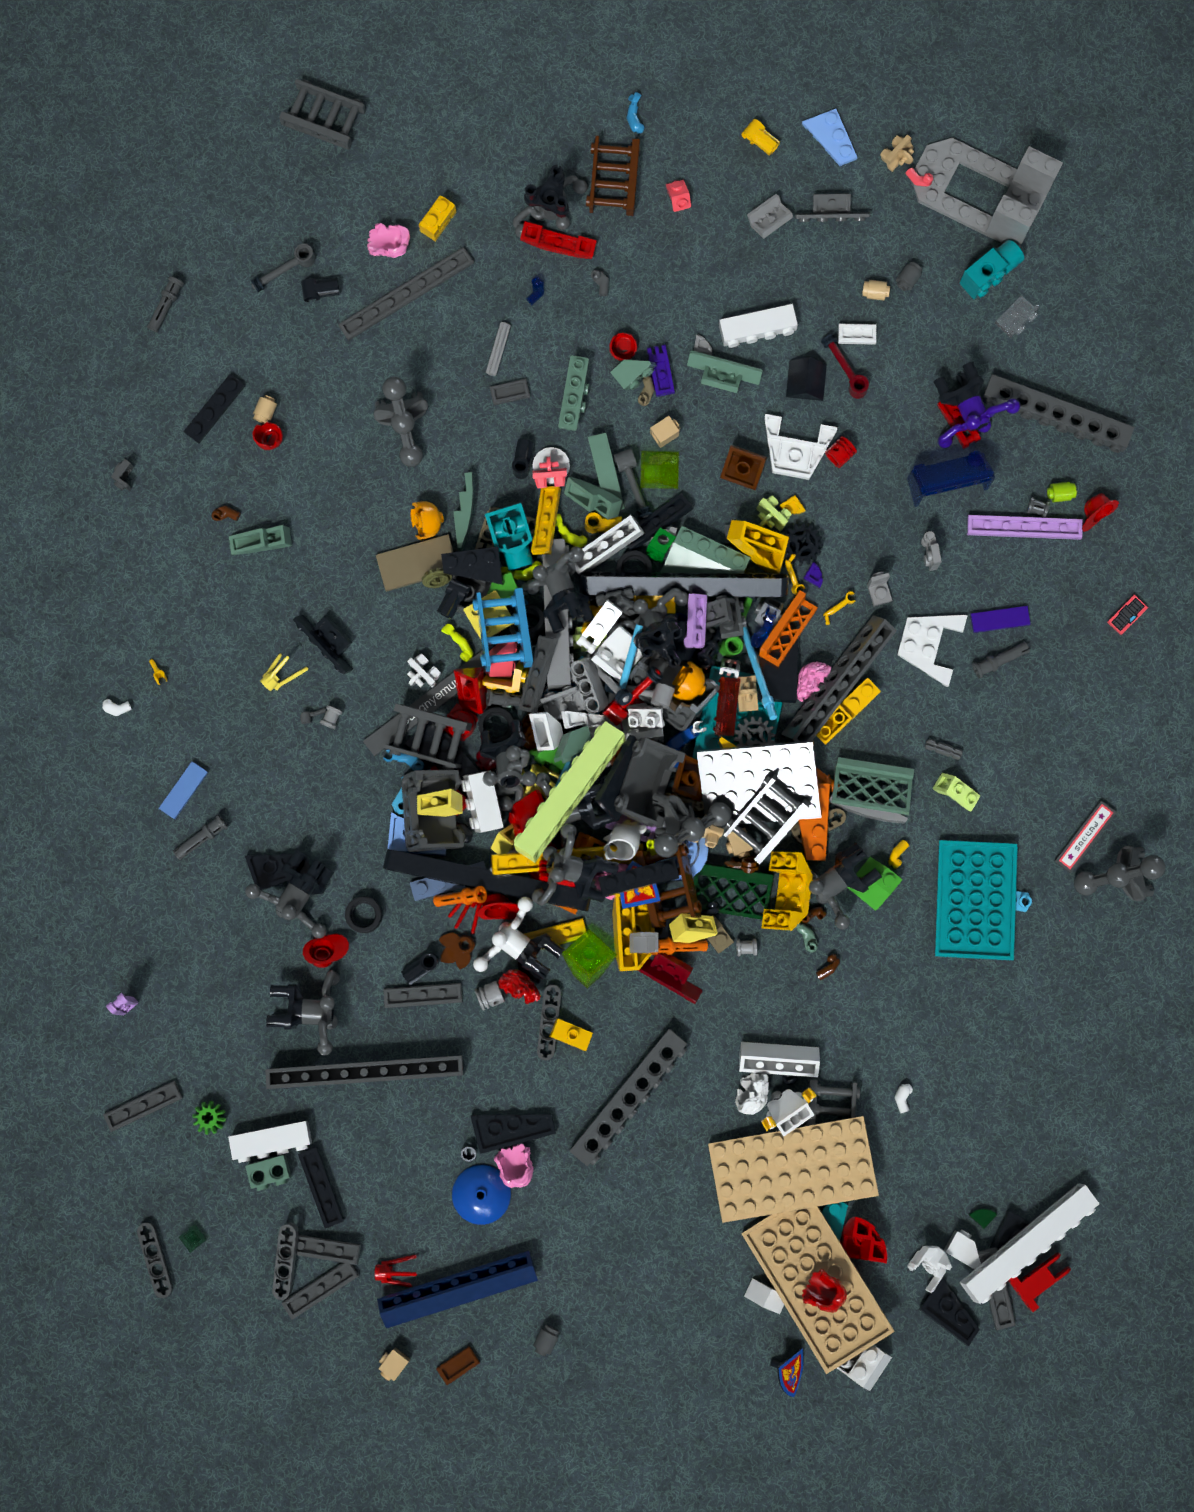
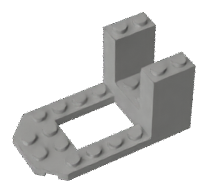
M949 138L927 145L914 169L919 176H924L926 173L932 174L934 178L932 184L924 187L916 186L912 181L911 183L918 203L1002 244L1007 240H1012L1021 247L1063 162L1029 146L1018 169H1015L954 138ZM959 164L1008 187L993 217L944 193Z

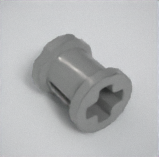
M327 705V712L319 723L335 730L336 721L343 712Z
M736 939L737 956H741V954L757 955V940L740 941V939Z

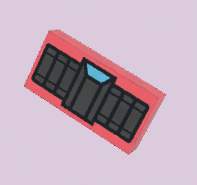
M1133 595L1107 623L1122 635L1148 607Z

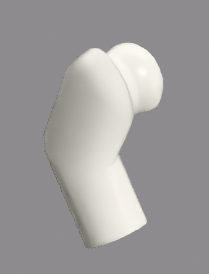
M110 699L103 701V710L114 716H119L132 710L128 701L120 705L113 703Z
M902 1084L895 1094V1101L900 1114L909 1111L906 1099L913 1091L910 1084Z

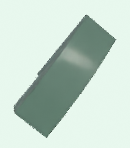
M568 477L564 492L566 496L587 511L598 512L607 520L618 517L622 504L620 498L591 483Z
M284 525L268 529L260 528L229 536L231 555L292 546L290 528Z

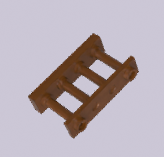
M595 136V142H591V154H594L591 192L586 197V206L589 207V213H593L594 205L623 207V209H626V216H634L640 139H632V145L622 147L599 145V136ZM598 152L626 154L628 157H631V161L627 165L598 162ZM597 170L626 172V174H629V180H625V182L596 180ZM595 188L621 189L624 192H628L627 198H624V200L594 198Z
M685 841L679 844L678 851L673 856L667 858L661 857L658 854L651 855L650 851L644 850L636 853L637 863L641 866L654 864V862L677 856L679 863L677 870L683 880V887L659 892L661 901L647 904L652 928L666 927L667 919L677 917L681 913H690V916L693 918L702 917V906L697 899L688 859L689 849ZM686 894L687 906L669 911L662 909V900Z

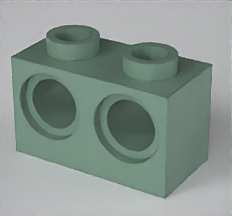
M286 1154L245 1166L251 1189L257 1188V1191L269 1188L268 1184L275 1182L276 1186L288 1183L287 1179L292 1177ZM277 1165L283 1168L281 1176H277L274 1173V1168ZM257 1171L264 1173V1180L262 1182L257 1181L255 1178Z

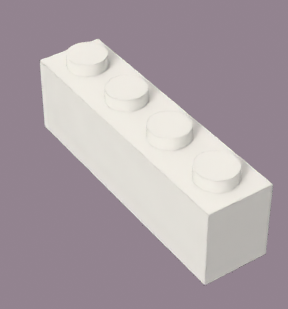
M793 304L719 320L723 345L730 348L738 346L741 342L755 343L758 339L764 337L766 340L773 339L778 334L788 336L793 334L798 326Z
M630 515L582 548L584 557L581 561L574 562L571 559L569 561L575 564L578 574L589 572L644 534V531L635 517Z
M741 1042L739 1072L818 1077L820 1065L819 1047Z
M308 1121L228 1137L232 1160L238 1159L239 1163L250 1161V1157L256 1155L258 1159L270 1157V1152L277 1151V1155L289 1153L288 1149L295 1147L296 1151L308 1149V1145L312 1144Z

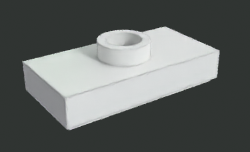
M839 324L838 344H876V324Z

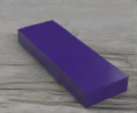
M1028 606L970 614L973 633L1030 625Z

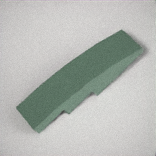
M602 433L588 437L599 487L622 500L607 434ZM622 500V504H621L620 510L625 509V508H624V504H623V500Z
M472 472L464 473L466 491L459 492L461 511H453L459 552L464 549L473 514L474 488Z

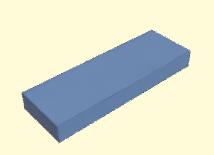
M191 762L159 809L173 819H176L208 772L194 762Z

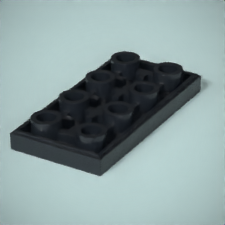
M760 629L759 653L761 646L773 629ZM781 636V644L790 643V636ZM798 639L779 667L759 656V664L769 694L773 697L774 702L796 703ZM780 649L772 650L769 655L778 660L781 656ZM758 685V701H762L763 697Z
M629 735L623 743L620 753L614 760L613 766L606 775L605 781L595 798V801L614 821H619L622 815L616 811L614 802L616 797L619 796L633 754V744L638 740L634 735Z

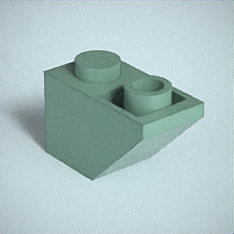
M623 360L610 373L623 389L634 390L640 385L639 381L642 378H646L654 372L653 368L657 365L651 361Z
M588 726L562 736L554 756V762L562 760L564 764L572 761L574 755L578 754L580 756L585 743L592 739Z

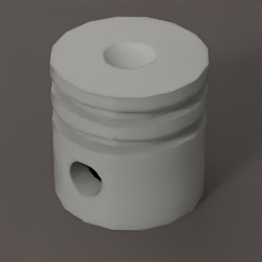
M497 981L484 985V988L479 987V990L474 989L483 1011L486 1007L489 1009L490 1006L494 1007L505 1002Z

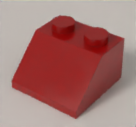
M539 789L534 790L513 804L512 811L509 813V822L513 825L515 837L525 830L527 821L536 815L539 805L544 802Z

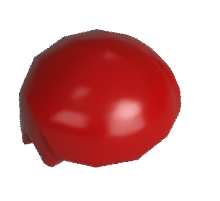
M622 332L611 338L609 352L613 358L623 361L634 357L637 351V342L632 335Z
M266 422L263 425L257 424L252 432L253 440L263 450H273L280 446L283 441L282 430L277 424ZM272 434L271 438L267 442V437Z

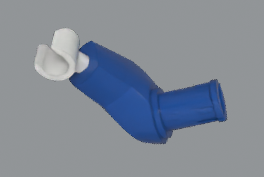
M696 721L684 731H680L671 737L665 746L680 751L682 747L700 734L699 732H705L707 728L704 727L700 730L699 724L703 721Z

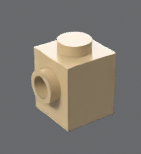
M667 416L650 428V434L661 448L679 436L680 426L675 419L672 420L670 416Z
M731 832L727 836L728 843H725L728 853H732L733 857L738 856L739 859L750 856L749 852L753 848L734 832Z
M394 1348L390 1354L386 1352L380 1359L379 1363L382 1364L379 1367V1370L382 1371L380 1374L388 1381L391 1379L395 1381L410 1359L397 1348Z

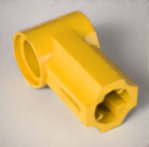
M753 119L741 133L744 139L747 138L751 141L750 144L757 145L769 156L780 144V141L768 133L764 125L756 119Z
M589 513L586 516L584 527L589 533H605L620 523L622 517L618 516L607 520L598 513ZM596 520L598 525L590 526L588 521Z

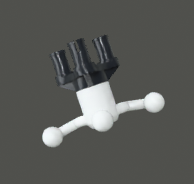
M522 897L518 901L519 911L513 922H504L499 926V932L492 936L494 946L482 957H477L473 962V966L478 972L485 971L488 968V961L502 949L518 961V970L526 973L536 984H539L551 970L536 960L539 951L546 949L558 959L565 949L554 942L547 933L530 939L517 929L526 912L530 911L533 907V902L530 898Z

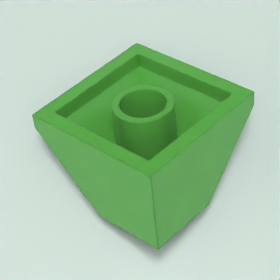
M869 857L856 875L858 878H862L876 868L882 878L869 886V890L864 893L850 887L847 888L876 911L900 884L902 879L888 867Z

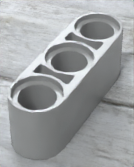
M588 657L574 661L571 664L570 670L585 710L590 714L604 710L608 706V699L594 662Z

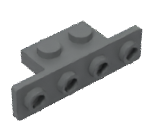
M850 193L813 194V213H794V217L799 219L798 222H810V218H817L818 222H826L828 218H836V221H847V218H854V221H865V217H870V213L850 212Z

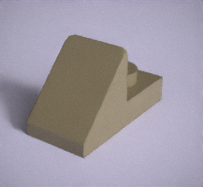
M713 915L718 934L708 937L707 940L719 954L733 944L734 941L725 931L719 920Z

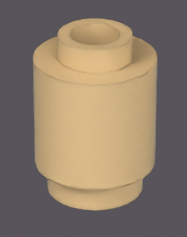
M876 280L864 281L862 296H866L867 299L883 301L885 297H889L890 286H887V282Z
M267 395L264 398L260 397L253 412V419L263 424L271 421L277 407L275 399Z

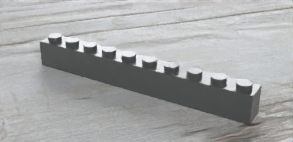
M463 1056L265 1069L266 1089L463 1076L464 1060Z

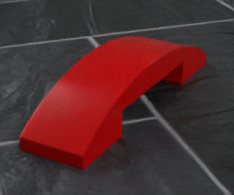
M524 222L520 237L521 241L546 251L577 258L592 259L597 240L582 236L576 238L542 229L543 226Z

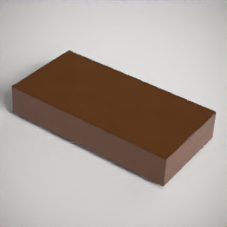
M468 1346L437 1367L436 1370L445 1384L449 1385L478 1365L480 1361L471 1347Z

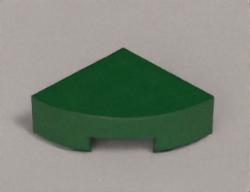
M978 1209L971 1212L969 1216L985 1229L997 1214L988 1209Z

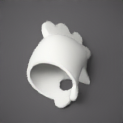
M626 820L622 824H615L611 833L604 837V840L608 841L603 849L606 859L612 860L614 858L621 861L632 859L638 852L641 834L647 830L646 825H641L637 821L631 823L630 820ZM613 843L618 849L612 851L609 844Z

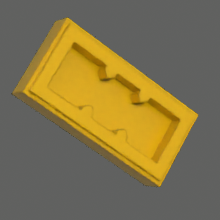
M556 1018L549 1037L586 1051L593 1033Z

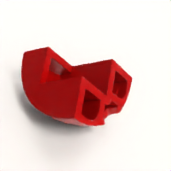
M850 1218L842 1230L840 1243L849 1258L887 1263L886 1245L875 1230V1227L862 1218Z

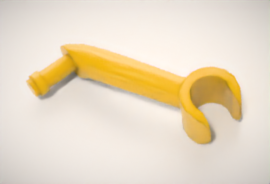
M792 554L788 561L785 560V565L793 584L791 591L794 595H797V588L800 587L805 590V587L797 581L791 564L796 555Z
M848 592L844 600L823 614L826 625H830V615L836 613L847 604L855 603L856 600L850 601L848 599L849 595L855 594L854 592Z

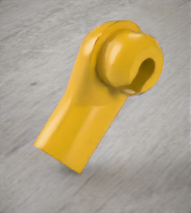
M901 840L891 852L888 862L894 869H897L902 864L898 857L909 847L905 840Z

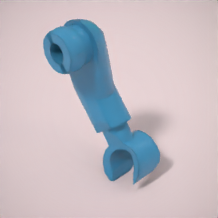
M635 92L634 95L631 94L628 98L631 101V105L628 108L627 121L631 130L640 134L644 130V125L640 123L636 114L638 110L637 102L641 94Z
M403 753L400 756L392 754L391 759L383 757L386 762L393 760L405 762L414 771L423 770L425 766L419 758Z

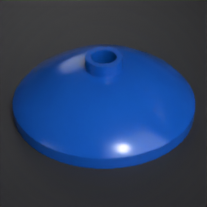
M475 1165L464 1170L456 1179L452 1190V1200L456 1211L466 1221L485 1225L498 1220L506 1212L511 1200V1189L503 1183L498 1169L488 1165ZM478 1192L484 1193L483 1199L477 1197Z

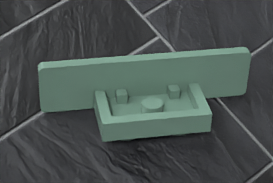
M692 350L690 351L687 363L690 367L704 370L701 384L734 393L738 392L741 380L759 385L763 372L759 368Z
M570 356L558 424L560 429L576 431L581 413H585L586 402H583L584 395H588L589 384H586L588 358Z

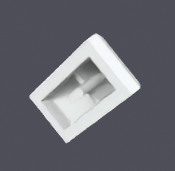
M752 1278L744 1297L763 1308L780 1314L784 1303L776 1290Z

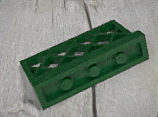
M705 863L702 870L694 876L695 890L697 886L700 889L696 894L703 893L708 900L702 906V910L709 909V907H706L708 903L722 896L727 905L720 909L718 913L762 920L763 915L754 914L751 907L760 901L764 909H768L774 875L773 873L760 871L745 873L740 868ZM699 875L707 876L711 881L703 889L698 884ZM721 878L726 879L730 884L722 892L715 884ZM743 881L746 882L749 889L740 895L734 885ZM759 884L767 885L766 893L759 898L754 888ZM714 885L719 894L710 900L704 890ZM733 888L738 897L729 903L723 893ZM749 891H752L757 900L748 906L742 897ZM738 899H741L746 905V908L741 912L735 911L731 906Z

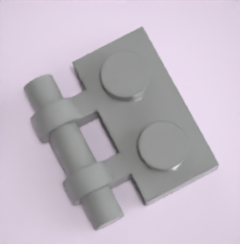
M928 531L924 534L921 544L923 547H926L924 564L929 567V571L938 569L942 561L935 534L932 531Z

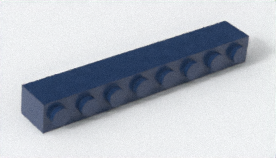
M523 1252L377 1298L379 1314L386 1328H390L538 1281L530 1252Z

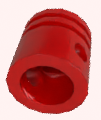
M843 436L825 451L827 458L837 468H841L857 453L854 445Z

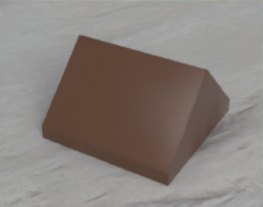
M731 445L720 478L756 490L767 457Z
M685 755L683 763L679 762L671 795L701 802L702 789L697 759Z

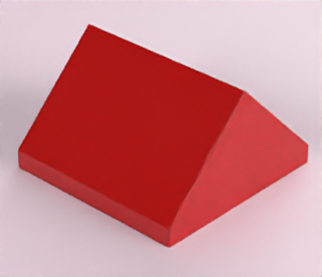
M483 667L455 669L454 675L460 706L482 714L487 707L486 686L482 685V680L485 677Z

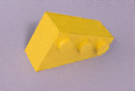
M731 520L727 539L746 556L751 557V560L765 572L780 574L789 537L747 521Z

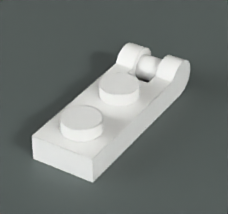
M607 600L576 644L580 647L581 645L588 649L587 652L592 654L623 610ZM589 635L595 639L593 643L587 640Z

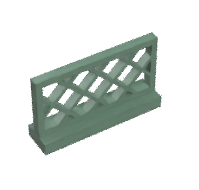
M841 757L837 758L832 803L909 815L914 769ZM839 774L847 775L851 780L843 783L839 779ZM861 777L866 778L870 783L863 787L858 782V779ZM880 780L885 781L889 786L882 790L877 782ZM854 783L859 790L852 793L847 786ZM899 783L906 784L907 790L901 793L896 785ZM872 785L878 791L874 796H871L866 791ZM891 788L897 794L893 799H890L885 793ZM843 789L849 796L845 799L838 798L837 792ZM862 792L868 799L863 802L859 801L855 796ZM879 796H882L887 801V803L881 805L878 804L874 799H876ZM901 798L905 803V808L897 807L894 802Z

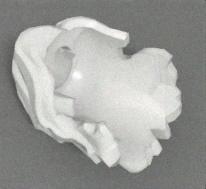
M751 1073V1075L740 1079L745 1092L737 1089L735 1103L739 1112L754 1115L761 1111L767 1103L769 1082L767 1074Z

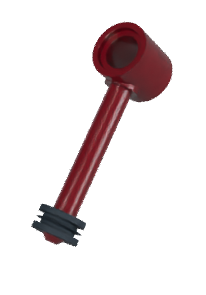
M834 333L825 336L821 343L825 348H830L849 378L850 395L856 399L863 398L869 387L868 379L863 375H855L837 347L836 342L838 339ZM860 384L863 386V389L857 390L854 385Z

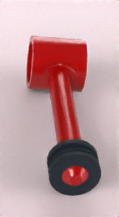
M652 666L647 671L648 676L631 692L632 700L630 703L622 706L614 699L602 713L615 726L619 725L629 714L626 707L652 682L658 683L663 678V674L659 669Z

